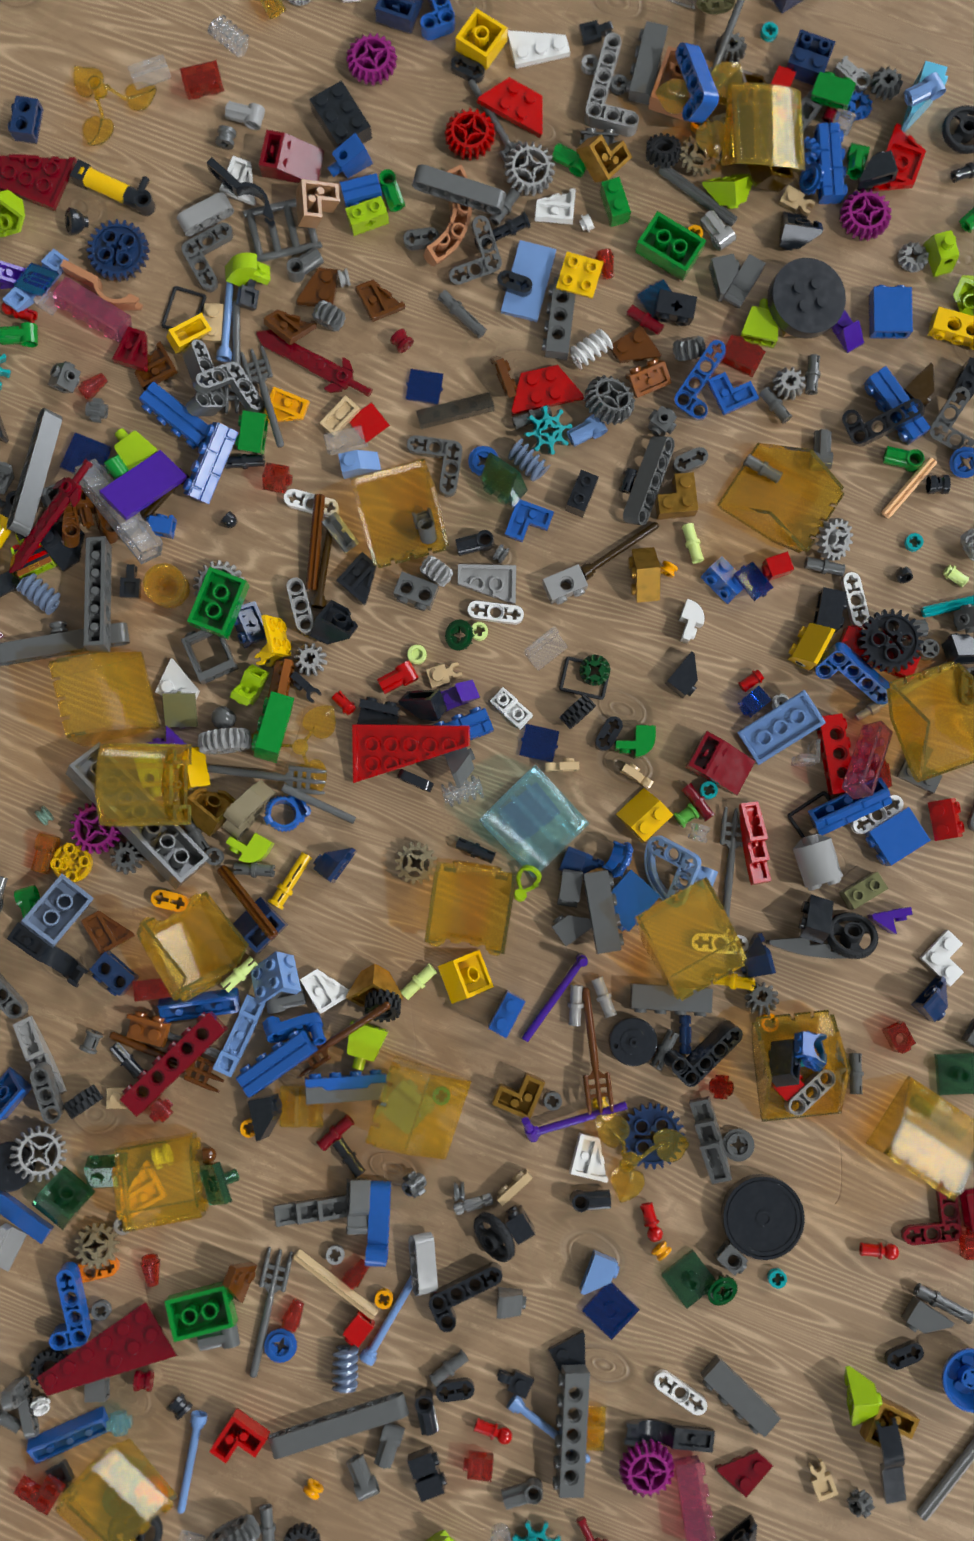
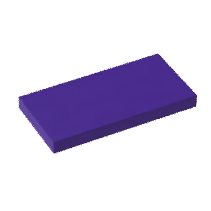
M159 450L99 490V492L127 521L184 482L187 476Z

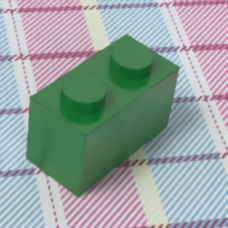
M829 71L819 72L811 94V100L815 103L847 112L856 82H853L849 77H836L834 73Z
M620 177L601 182L600 196L610 226L614 227L628 223L631 209Z
M243 410L242 415L238 419V426H240V434L236 438L238 450L264 454L269 423L267 414Z

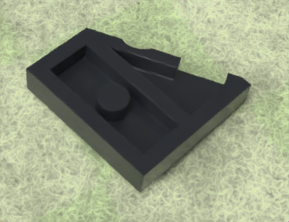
M361 552L336 581L365 606L377 564L365 553Z
M583 1330L548 1348L560 1373L562 1365H585V1333Z

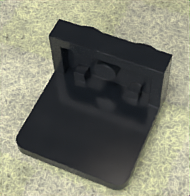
M366 697V700L360 699V713L357 724L397 725L400 708L396 707V703L385 701V704L378 703L377 699Z

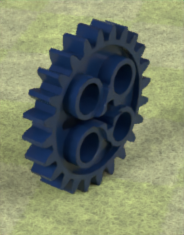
M116 219L115 224L108 220V226L102 223L101 230L95 228L97 234H90L93 241H87L90 248L86 250L90 254L87 256L91 262L90 264L93 269L95 268L98 275L101 274L104 279L109 276L111 281L116 277L121 282L122 277L128 281V275L135 278V271L142 273L139 267H146L143 260H149L147 253H150V250L147 247L149 243L144 232L141 233L139 227L135 228L132 222L128 225L126 220L120 224L119 220ZM110 238H115L113 241L108 242ZM129 242H133L132 245L126 246ZM110 255L108 259H104L105 256ZM126 259L128 260L127 263L122 264V262H123L124 260H126Z
M648 1102V1107L645 1108L641 1103V1110L638 1111L633 1107V1115L627 1112L629 1120L622 1119L626 1126L619 1128L624 1132L619 1138L625 1140V1142L620 1145L622 1148L627 1147L624 1153L625 1155L631 1154L629 1158L631 1162L637 1159V1166H640L643 1162L645 1169L648 1168L649 1164H651L654 1170L656 1169V1164L664 1168L663 1162L666 1161L670 1165L671 1161L669 1158L677 1159L675 1152H682L678 1145L685 1143L680 1139V1137L685 1136V1133L679 1130L684 1126L676 1124L680 1118L678 1116L672 1118L675 1112L671 1110L667 1113L668 1107L666 1105L660 1109L659 1103H656L655 1107H653L651 1102ZM659 1120L666 1121V1127L662 1130H658L656 1127ZM639 1121L646 1122V1128L643 1131L636 1129ZM651 1131L656 1135L670 1134L668 1137L654 1136L653 1140H650L649 1137L634 1138V1135H650ZM663 1140L667 1141V1148L659 1150L658 1143ZM640 1142H646L648 1144L647 1149L645 1151H639L637 1149V1146Z

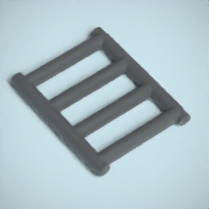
M296 198L270 204L272 212L284 209L293 246L290 248L281 249L276 224L273 228L268 225L274 251L263 254L254 216L263 214L265 205L243 211V215L248 220L255 254H257V261L259 262L308 252L314 247L315 249L322 248V243L318 241L315 228H308L311 243L300 245L291 210L292 207H296Z

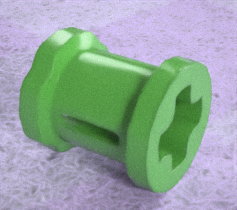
M691 803L687 804V807L679 813L673 814L682 828H685L686 824L694 818L698 819L700 817Z

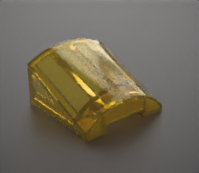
M729 83L721 166L753 164L792 168L793 172L805 171L801 91L774 84Z
M100 744L95 773V797L99 824L104 826L191 825V805H188V765L192 764V744Z

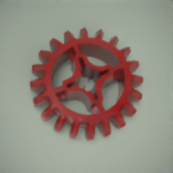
M462 108L461 114L455 111L454 117L449 118V123L446 124L445 130L446 144L449 145L450 152L454 151L455 156L461 154L462 160L465 156L468 157L469 161L474 156L478 160L479 154L485 157L486 151L490 152L495 137L494 124L491 123L490 117H486L485 112L479 114L478 108L475 112H472L471 108L465 112ZM476 125L479 126L484 132H481V130L478 129ZM456 136H458L459 139H462V140L464 141V143L460 142V141L456 138Z

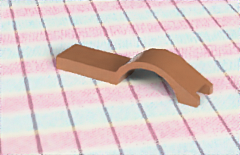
M65 259L62 261L60 266L65 274L94 288L101 301L110 309L117 311L142 309L143 305L139 303L140 299L132 294H128L120 299H110L104 296L102 293L103 284L98 276Z

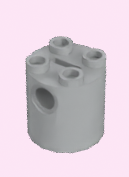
M820 834L801 838L793 848V852L803 878L804 887H808V890L812 891L819 889L826 882L828 886L839 883L843 874L839 867L832 839Z

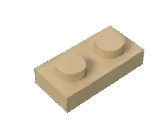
M204 303V318L212 331L202 338L203 343L221 344L224 304Z
M345 396L324 417L320 425L335 438L359 413L360 408Z
M527 1169L524 1172L520 1170L512 1178L514 1181L509 1186L505 1184L498 1190L497 1201L502 1206L533 1179L532 1174Z

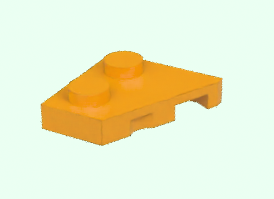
M274 386L270 394L278 422L304 419L310 404L309 400Z

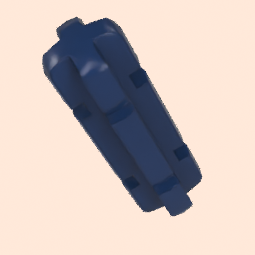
M680 1015L679 1043L681 1045L679 1046L680 1054L688 1055L691 1054V1046H689V1043H691V1027H689L691 1016Z

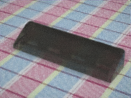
M488 392L416 410L420 428L425 429L495 411V406L491 394Z

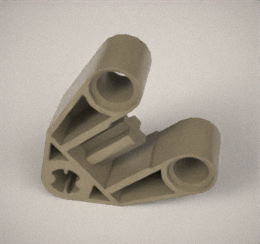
M262 780L258 781L228 807L223 814L227 820L222 828L239 840L266 808L265 806L276 795V792Z

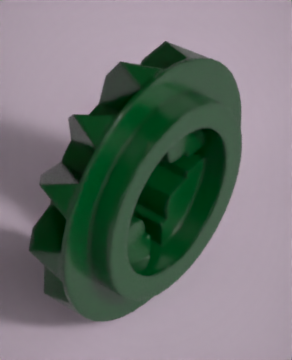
M461 619L451 622L445 632L448 646L457 651L467 649L470 644H473L472 639L475 636L472 630L473 627L469 622ZM460 632L465 634L461 639L454 636V634L457 635Z
M589 655L581 662L579 673L585 683L599 686L609 678L610 665L603 656ZM589 664L594 667L601 664L598 670L601 677L596 674L588 676L591 672Z
M719 1275L718 1280H712L713 1284L707 1286L708 1291L706 1295L708 1300L716 1306L729 1303L735 1297L738 1290L736 1281L728 1275L725 1277Z

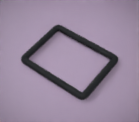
M175 286L161 323L162 328L167 330L173 328L165 324L176 290L203 297L197 315L202 313L206 295Z
M567 657L559 689L563 692L581 696L586 694L589 698L603 700L609 678L603 684L601 696L563 688L569 660L578 663L583 661L582 659Z
M820 792L788 814V819L801 838L805 836L792 816L823 795L827 801L832 800L827 792Z

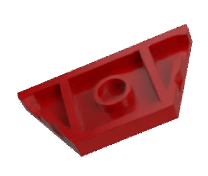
M508 77L478 97L477 104L541 138L543 133V96Z
M896 123L885 151L892 150L898 168L895 181L872 187L873 192L909 189L914 186L926 150L920 144H917L910 134L907 136L900 129L902 126L899 123Z
M559 365L527 371L520 374L511 413L512 415H517L546 405L553 407L583 400L584 395Z

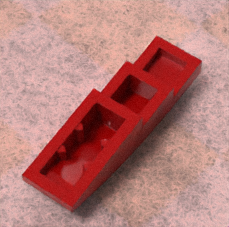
M759 802L739 804L740 827L750 884L769 883L772 881L767 865L770 857L765 843L768 835Z

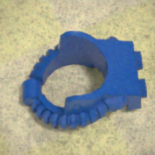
M291 795L287 797L276 796V798L270 799V802L267 803L268 805L265 806L266 812L264 813L266 816L263 819L266 825L270 824L275 830L287 832L294 830L300 822H304L305 818L311 814V808L304 801ZM278 804L290 806L294 811V821L287 825H281L273 821L271 817L272 807Z
M613 841L612 854L602 868L608 870V873L616 878L622 877L625 869L629 866L634 849L629 842L621 844Z
M810 1031L795 1033L794 1057H801L803 1065L816 1072L821 1071L827 1065V1054L822 1040L827 1038V1035L822 1033L816 1034ZM814 1046H815V1048H816V1050H817V1053L819 1054V1057L817 1056V1054H816V1052H815V1050H814Z

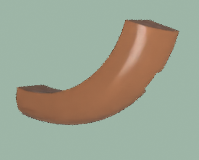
M462 165L447 171L467 178ZM448 201V226L436 241L426 247L423 257L431 266H436L458 247L468 229L472 208Z

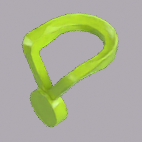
M524 865L518 870L516 874L518 889L513 895L515 900L523 902L527 897V892L539 886L542 875L537 868ZM531 871L536 875L537 880L532 886L523 889L520 880L522 872Z

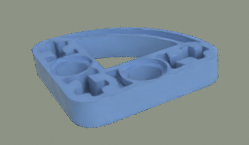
M661 835L653 836L648 840L644 854V866L648 881L652 889L660 895V898L672 907L683 905L688 898L701 867V859L697 854ZM659 841L658 844L662 847L656 849L654 842ZM672 848L678 851L677 859H673L670 856ZM656 856L678 867L669 890H667L659 878L656 869ZM693 859L692 863L695 865L689 868L690 862L688 860ZM681 875H685L688 878L686 886L680 883ZM679 892L678 899L680 900L675 902V897L673 895Z

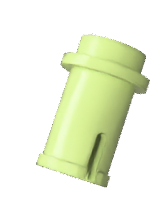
M948 565L943 571L945 579L949 578L961 588L969 580V577L958 571L955 565Z

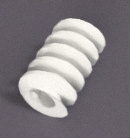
M597 329L595 334H590L589 338H584L583 342L580 341L576 346L570 348L571 357L577 368L582 370V362L588 366V358L594 362V354L600 358V350L607 353L606 346L613 349V344L603 330Z

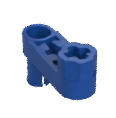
M317 1012L304 1014L282 1022L279 1017L270 1016L262 1022L269 1043L287 1040V1036L296 1030L299 1032L304 1030L307 1033L311 1032L314 1045H322L326 1042L322 1029L323 1023L320 1014Z

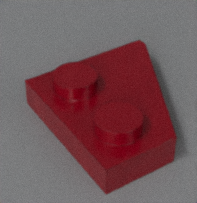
M128 327L112 358L113 361L123 366L147 372L148 336L145 331Z
M755 1449L748 1452L745 1456L733 1458V1461L724 1465L718 1464L715 1468L747 1498L771 1470L773 1465Z

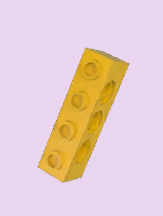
M938 307L933 313L927 335L932 336L936 340L950 341L954 345H964L974 350V316ZM948 325L952 326L954 330L949 329Z

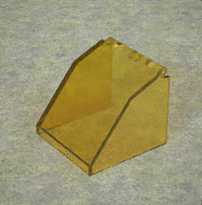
M757 443L750 454L762 462H768L769 466L783 472L781 478L777 483H774V481L763 475H757L758 472L743 465L717 506L773 543L801 553V551L808 552L815 542V539L810 537L817 538L816 535L820 534L819 528L824 527L823 521L827 522L836 509L831 504L837 506L845 493L841 490L844 487L812 449Z
M425 459L350 478L373 565L383 568L392 565L391 561L395 560V564L411 560L410 556L412 555L414 559L428 556L430 550H432L433 554L446 551V546H449L436 488ZM430 507L435 522L437 540L431 544H424L420 540L411 512H422Z
M142 652L85 653L49 661L51 677H60L61 679L53 681L56 698L65 696L64 700L57 701L61 717H70V719L62 721L67 740L87 747L99 742L103 743L161 728Z
M953 661L939 665V672L938 666L923 670L922 673L917 672L905 676V683L903 677L889 682L890 688L886 690L890 720L912 776L917 782L974 763V676L960 663L955 665Z
M707 877L635 917L642 945L677 1000L680 998L683 1001L694 995L693 991L695 989L699 992L710 986L711 980L717 982L729 975V970L735 972L745 966L744 962L747 961L740 939Z
M829 1010L814 1011L813 1016H811L810 1011L794 1013V1018L792 1019L791 1014L774 1015L773 1021H771V1016L756 1017V1022L752 1023V1051L762 1122L841 1114L850 1074V1065L834 1014L829 1015ZM802 1031L826 1034L827 1038L822 1040L827 1054V1065L823 1069L831 1070L835 1074V1084L802 1115L797 1116L788 1113L784 1108V1099L771 1087L772 1075L768 1057L771 1042L794 1039V1034ZM814 1046V1050H815L817 1056L819 1057V1054L817 1053V1050H816V1048H815V1046ZM806 1066L800 1067V1075L803 1077L801 1081L804 1082L815 1071ZM823 1073L820 1078L823 1084L828 1080L826 1073ZM811 1086L806 1089L807 1097L813 1095L814 1091ZM794 1100L791 1104L793 1111L799 1108L797 1100Z
M395 1056L386 1081L393 1083L391 1087L384 1084L379 1101L387 1103L386 1107L378 1104L372 1120L380 1125L379 1127L370 1126L365 1143L404 1155L446 1160L471 1081Z
M908 1076L866 1144L884 1155H888L889 1158L900 1165L907 1159L908 1161L904 1168L918 1177L925 1171L921 1179L930 1184V1187L955 1201L956 1197L962 1194L974 1165V1119Z

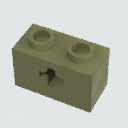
M871 872L838 893L848 909H856L886 891L888 887L878 872Z

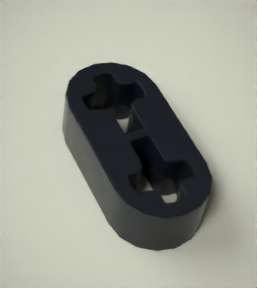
M456 55L451 59V71L453 74L468 81L473 79L476 83L482 82L484 79V67L482 64L463 55ZM462 63V66H459V68L456 67V65Z
M504 270L499 273L497 278L498 287L506 292L521 297H526L532 292V281L526 276ZM508 277L509 281L504 284L503 280ZM524 283L527 284V288L521 290V286Z
M612 716L606 720L595 740V746L598 750L607 751L614 744L623 727V722L619 717ZM617 721L619 729L615 728L612 733L608 732L611 727L609 722ZM606 735L610 736L607 740L609 746L601 747L599 739L603 740Z
M400 769L396 777L429 793L434 786V783L404 769Z
M907 1341L887 1350L884 1356L885 1362L893 1370H900L922 1360L924 1350L916 1341ZM912 1347L918 1349L915 1351V1356L910 1353ZM893 1355L899 1357L896 1364L891 1361L893 1360Z
M465 1377L444 1380L436 1387V1396L441 1402L467 1400L473 1396L475 1385L471 1379ZM463 1384H467V1387H471L470 1389H468V1393H464V1390L457 1389L463 1388ZM443 1387H446L447 1390H454L449 1391L448 1396H444V1393L441 1392Z

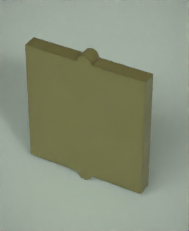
M178 691L177 693L162 694L165 727H179L182 729L183 727L198 726L195 693H181V691Z

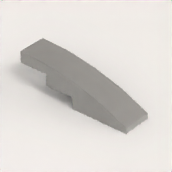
M30 1016L13 1024L25 1060L30 1063L32 1070L41 1062L48 1063L52 1067L60 1094L66 1092L67 1090L58 1067L34 1018ZM37 1071L39 1077H46L43 1071ZM43 1090L44 1095L52 1096L49 1090Z

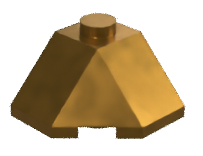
M198 788L186 799L194 824L209 837L222 827L227 820L223 814L236 801L226 791L209 792L204 788Z
M374 963L360 972L347 993L346 999L361 1007H365V997L369 992L372 993L373 990L379 992V989H383L384 992L390 990L389 993L394 991L400 995L401 1001L403 996L390 972Z

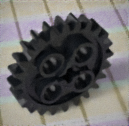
M884 609L881 611V615L876 612L874 618L870 616L867 619L869 623L865 622L862 625L865 629L859 631L863 637L858 639L859 642L863 643L858 648L865 650L861 656L869 657L866 663L872 661L874 662L873 669L879 665L880 672L887 668L888 673H891L893 668L898 673L901 668L905 670L908 668V665H913L915 663L913 659L917 660L920 657L916 652L923 651L918 645L924 643L923 640L919 639L923 633L917 632L920 625H913L916 620L915 618L909 621V614L903 617L902 610L895 614L894 609H891L889 613ZM887 624H893L895 631H890ZM873 636L879 637L881 641L879 645L874 643ZM902 637L908 640V646L902 644ZM890 638L893 639L891 644L888 642ZM887 650L893 652L894 659H890L887 656Z

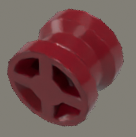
M403 328L395 332L390 338L391 344L396 345L399 353H404L414 343L412 337H408L406 330Z
M137 1369L133 1380L134 1392H139L140 1390L151 1392L154 1384V1370L143 1372Z

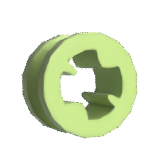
M482 622L472 625L473 634L474 631H477V627L485 630V632H482V636L476 634L473 639L477 641L484 640L488 635L487 626Z

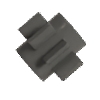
M93 397L92 402L86 403L85 414L90 417L92 422L101 423V419H107L108 405L104 404L101 398Z
M413 1171L403 1177L405 1182L402 1184V1189L407 1196L416 1198L426 1192L424 1187L427 1185V1181L423 1174Z
M855 1489L851 1492V1497L847 1499L849 1510L857 1518L861 1515L867 1518L871 1515L870 1511L875 1508L871 1495L865 1492L864 1489L860 1492Z

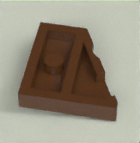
M318 268L297 298V305L315 307L319 301H327L334 305L338 279L337 269Z
M373 279L357 285L355 288L372 322L405 309L406 305L402 301L399 302L393 298L392 293L381 288L380 284Z
M278 309L263 318V324L289 345L317 329V322L311 320L310 323L301 321L300 316L291 315Z
M642 326L637 327L612 343L613 349H610L619 364L630 361L638 362L649 358H661V353Z
M161 341L156 344L157 348L152 355L148 354V371L143 372L136 369L134 372L144 391L147 390L152 382L159 384L178 373Z
M499 356L490 358L491 363L495 364L496 375L505 396L508 398L515 396L517 386L515 380L510 378L509 371L511 369L508 361Z
M99 910L81 920L100 955L135 936L132 931Z
M252 1262L231 1264L222 1284L234 1296V1299L240 1303L244 1302L250 1283L256 1275L257 1265Z

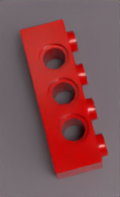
M855 625L847 626L843 630L839 642L846 644L866 662L869 657H862L861 655L865 650L859 649L857 645V640L863 637L859 633L862 629ZM873 636L874 643L879 645L881 643L879 637ZM887 650V656L893 659V652ZM921 657L917 660L913 659L915 663L911 666L908 665L907 669L903 670L901 668L896 673L893 668V671L888 674L904 681L912 679ZM871 661L868 664L873 666L874 662Z
M842 713L822 716L826 723L820 727L817 735L828 795L850 792L858 787V780L856 775L853 774L852 769L854 768V759L850 756L849 752L851 742L850 738L846 736V718H843ZM831 730L837 733V740L830 737ZM835 749L841 752L840 759L834 757L833 752ZM838 769L844 771L845 776L843 779L838 777Z

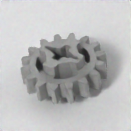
M829 518V522H823L824 528H819L820 535H816L819 538L816 545L820 546L817 551L822 553L821 557L832 561L840 560L841 556H846L845 551H850L849 544H853V541L850 540V537L854 535L850 533L852 526H847L848 521H844L841 518Z

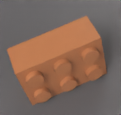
M668 46L650 97L648 109L684 120L682 110L691 96L676 59L677 48Z

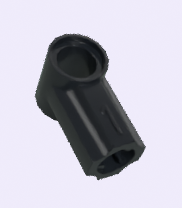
M482 530L477 534L455 539L459 556L482 550L489 551L494 546L493 534L488 530ZM483 537L491 539L486 545L480 543V540Z
M575 1190L570 1195V1203L577 1212L610 1209V1190ZM580 1196L585 1198L582 1205L575 1204L576 1198Z
M427 1388L419 1389L415 1395V1409L418 1414L421 1433L426 1436L434 1435L439 1431L433 1402V1393ZM422 1398H426L429 1400V1402L427 1404H421L419 1400Z

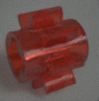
M715 1075V1078H712L709 1082V1091L714 1093L715 1099L727 1100L728 1096L733 1094L734 1083L729 1081V1076Z
M158 1098L149 1107L151 1111L149 1117L155 1123L158 1120L164 1123L174 1113L171 1110L174 1104L168 1098L164 1101Z

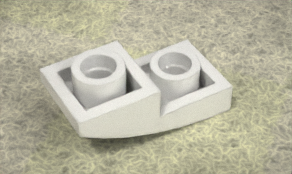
M504 687L490 700L519 730L533 717V714Z

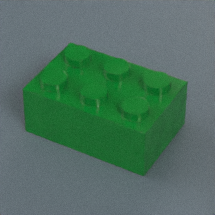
M657 211L639 238L635 253L684 281L702 253L706 240Z
M209 566L187 622L195 628L228 640L250 585L244 579Z
M272 691L270 697H265L262 711L264 716L260 715L256 732H259V734L255 733L252 740L251 750L254 751L255 758L277 763L293 709V697Z
M223 1281L171 1294L164 1302L173 1342L232 1328L236 1325L238 1317L233 1295L222 1285Z

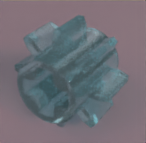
M126 1410L112 1412L110 1414L111 1418H108V1421H106L107 1432L111 1431L114 1437L128 1434V1429L133 1425L132 1415L127 1416Z

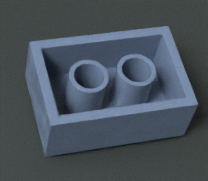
M61 874L23 918L21 924L54 948L94 898L65 875Z

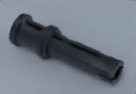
M523 211L521 215L513 219H507L505 224L493 229L492 232L495 241H498L508 235L515 236L516 232L524 228L529 229L531 225L526 213ZM487 232V233H485V234L479 236V238L482 237V236H484V235H489V233ZM474 238V239H473V240H474V243H475V245H476V247H477V249H478L476 240H475V238ZM484 238L481 244L484 248L492 244L490 239Z

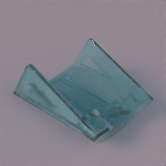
M536 764L479 819V824L521 866L530 865L537 868L540 872L590 824ZM527 871L533 878L536 877L533 872Z

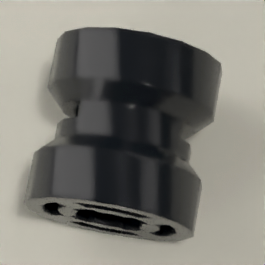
M936 475L927 476V494H935L936 492L940 494L949 493L951 487L949 475H941L940 477Z

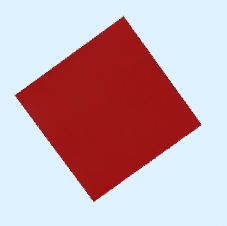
M372 402L360 410L349 422L365 444L390 426Z

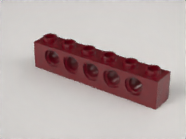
M212 1011L207 1014L203 1012L196 1019L198 1023L193 1028L189 1026L181 1034L183 1038L178 1043L176 1041L171 1043L166 1048L168 1052L163 1057L159 1055L151 1063L153 1067L149 1071L145 1069L137 1077L139 1081L134 1086L130 1084L122 1091L124 1095L119 1100L136 1117L141 1115L228 1029ZM200 1028H204L207 1031L205 1039L198 1036ZM185 1042L192 1045L191 1053L184 1051L183 1045ZM170 1057H175L178 1061L175 1068L169 1065ZM156 1071L161 1072L163 1075L161 1082H157L154 1079ZM140 1086L147 1088V1096H142L139 1093Z

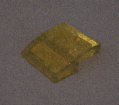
M282 1085L280 1088V1100L282 1101L280 1127H323L324 1103L306 1105L305 1085Z

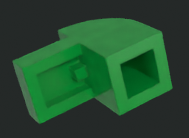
M636 725L634 727V741H615L614 751H619V754H631V751H634V759L645 756L655 744L656 726Z

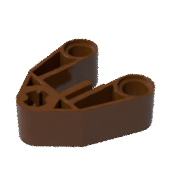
M82 488L80 501L76 507H73L70 502L64 510L62 544L68 548L78 546L80 542L78 515L81 517L83 527L90 528V526L95 525L92 514L95 516L100 535L106 536L110 544L117 542L120 531L118 520L105 501L88 489Z

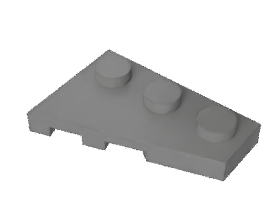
M458 564V585L515 605L516 565Z

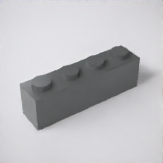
M646 21L645 29L641 28L638 39L641 41V45L636 46L634 55L637 61L632 63L630 75H633V78L628 80L626 92L629 93L628 101L649 105L668 26Z
M608 870L583 874L596 954L622 950L621 946L624 945L623 934H619L618 926L621 925L619 913L615 914L614 906L617 905L616 894L611 892V886L614 885L613 876L608 874Z
M631 983L630 1008H634V1012L646 1013V1009H652L657 1014H666V1010L674 1011L675 1015H686V1012H694V1016H706V1013H712V988Z
M718 1355L702 1370L703 1384L710 1391L714 1389L719 1394L717 1397L726 1406L729 1403L734 1408L732 1411L740 1420L746 1419L749 1422L748 1427L756 1435L760 1433L765 1438L781 1420L778 1413Z

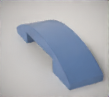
M53 249L41 260L42 266L40 268L58 274L57 277L51 279L39 274H33L32 276L36 278H32L31 281L33 282H29L28 285L44 290V295L63 273V269L60 266L64 259L69 261V259ZM14 287L2 300L15 311L20 312L30 307L42 296Z
M247 994L239 1011L238 1018L223 1050H221L215 1062L213 1070L232 1077L253 1035L266 1003L257 1004L256 999Z

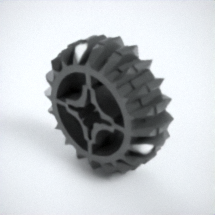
M605 375L602 377L597 376V378L589 383L585 390V407L589 408V413H593L594 418L598 417L600 422L606 421L607 425L611 422L613 425L621 424L630 417L634 410V394L629 392L630 387H625V382H619L618 378L613 379L612 376L607 378Z
M241 1515L216 1529L205 1541H256L261 1534L260 1526L253 1515Z

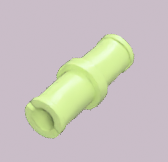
M688 523L683 525L681 528L686 539L685 546L689 549L692 563L696 564L704 561L700 548L701 541L697 538L694 524Z
M251 956L238 968L235 967L233 969L234 972L220 983L224 988L231 982L225 988L228 993L241 980L244 981L253 968L258 966L256 961L248 966L254 960Z
M428 963L417 976L414 975L412 980L400 990L401 994L409 1000L420 988L423 989L425 983L438 972Z

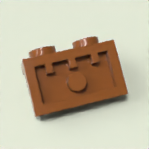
M655 358L646 362L647 365L642 368L636 366L629 370L630 373L626 374L625 377L630 381L635 398H639L672 383L665 361Z
M293 660L275 661L268 697H270L271 691L289 696L292 682L290 676L295 668Z
M141 1011L127 1014L126 1018L131 1019L126 1038L158 1047L166 1046L171 1023L164 1022L165 1018L159 1016L149 1018L146 1017L147 1013Z

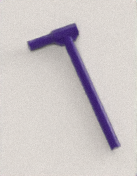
M579 953L576 956L573 966L524 1033L522 1039L526 1042H529L580 968L587 966L588 959L585 954Z
M625 1101L614 1104V1112H611L608 1106L603 1108L602 1114L597 1109L591 1111V1115L587 1112L540 1127L532 1125L528 1117L522 1118L521 1122L528 1140L534 1143L542 1134L627 1110L628 1108Z

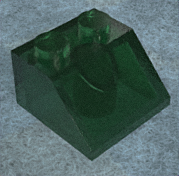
M491 452L488 454L480 478L484 486L483 489L489 495L494 494L497 496V499L502 504H509L514 507L528 491L524 480L517 469Z
M64 1166L37 1194L32 1205L60 1229L64 1230L93 1196L95 1191Z

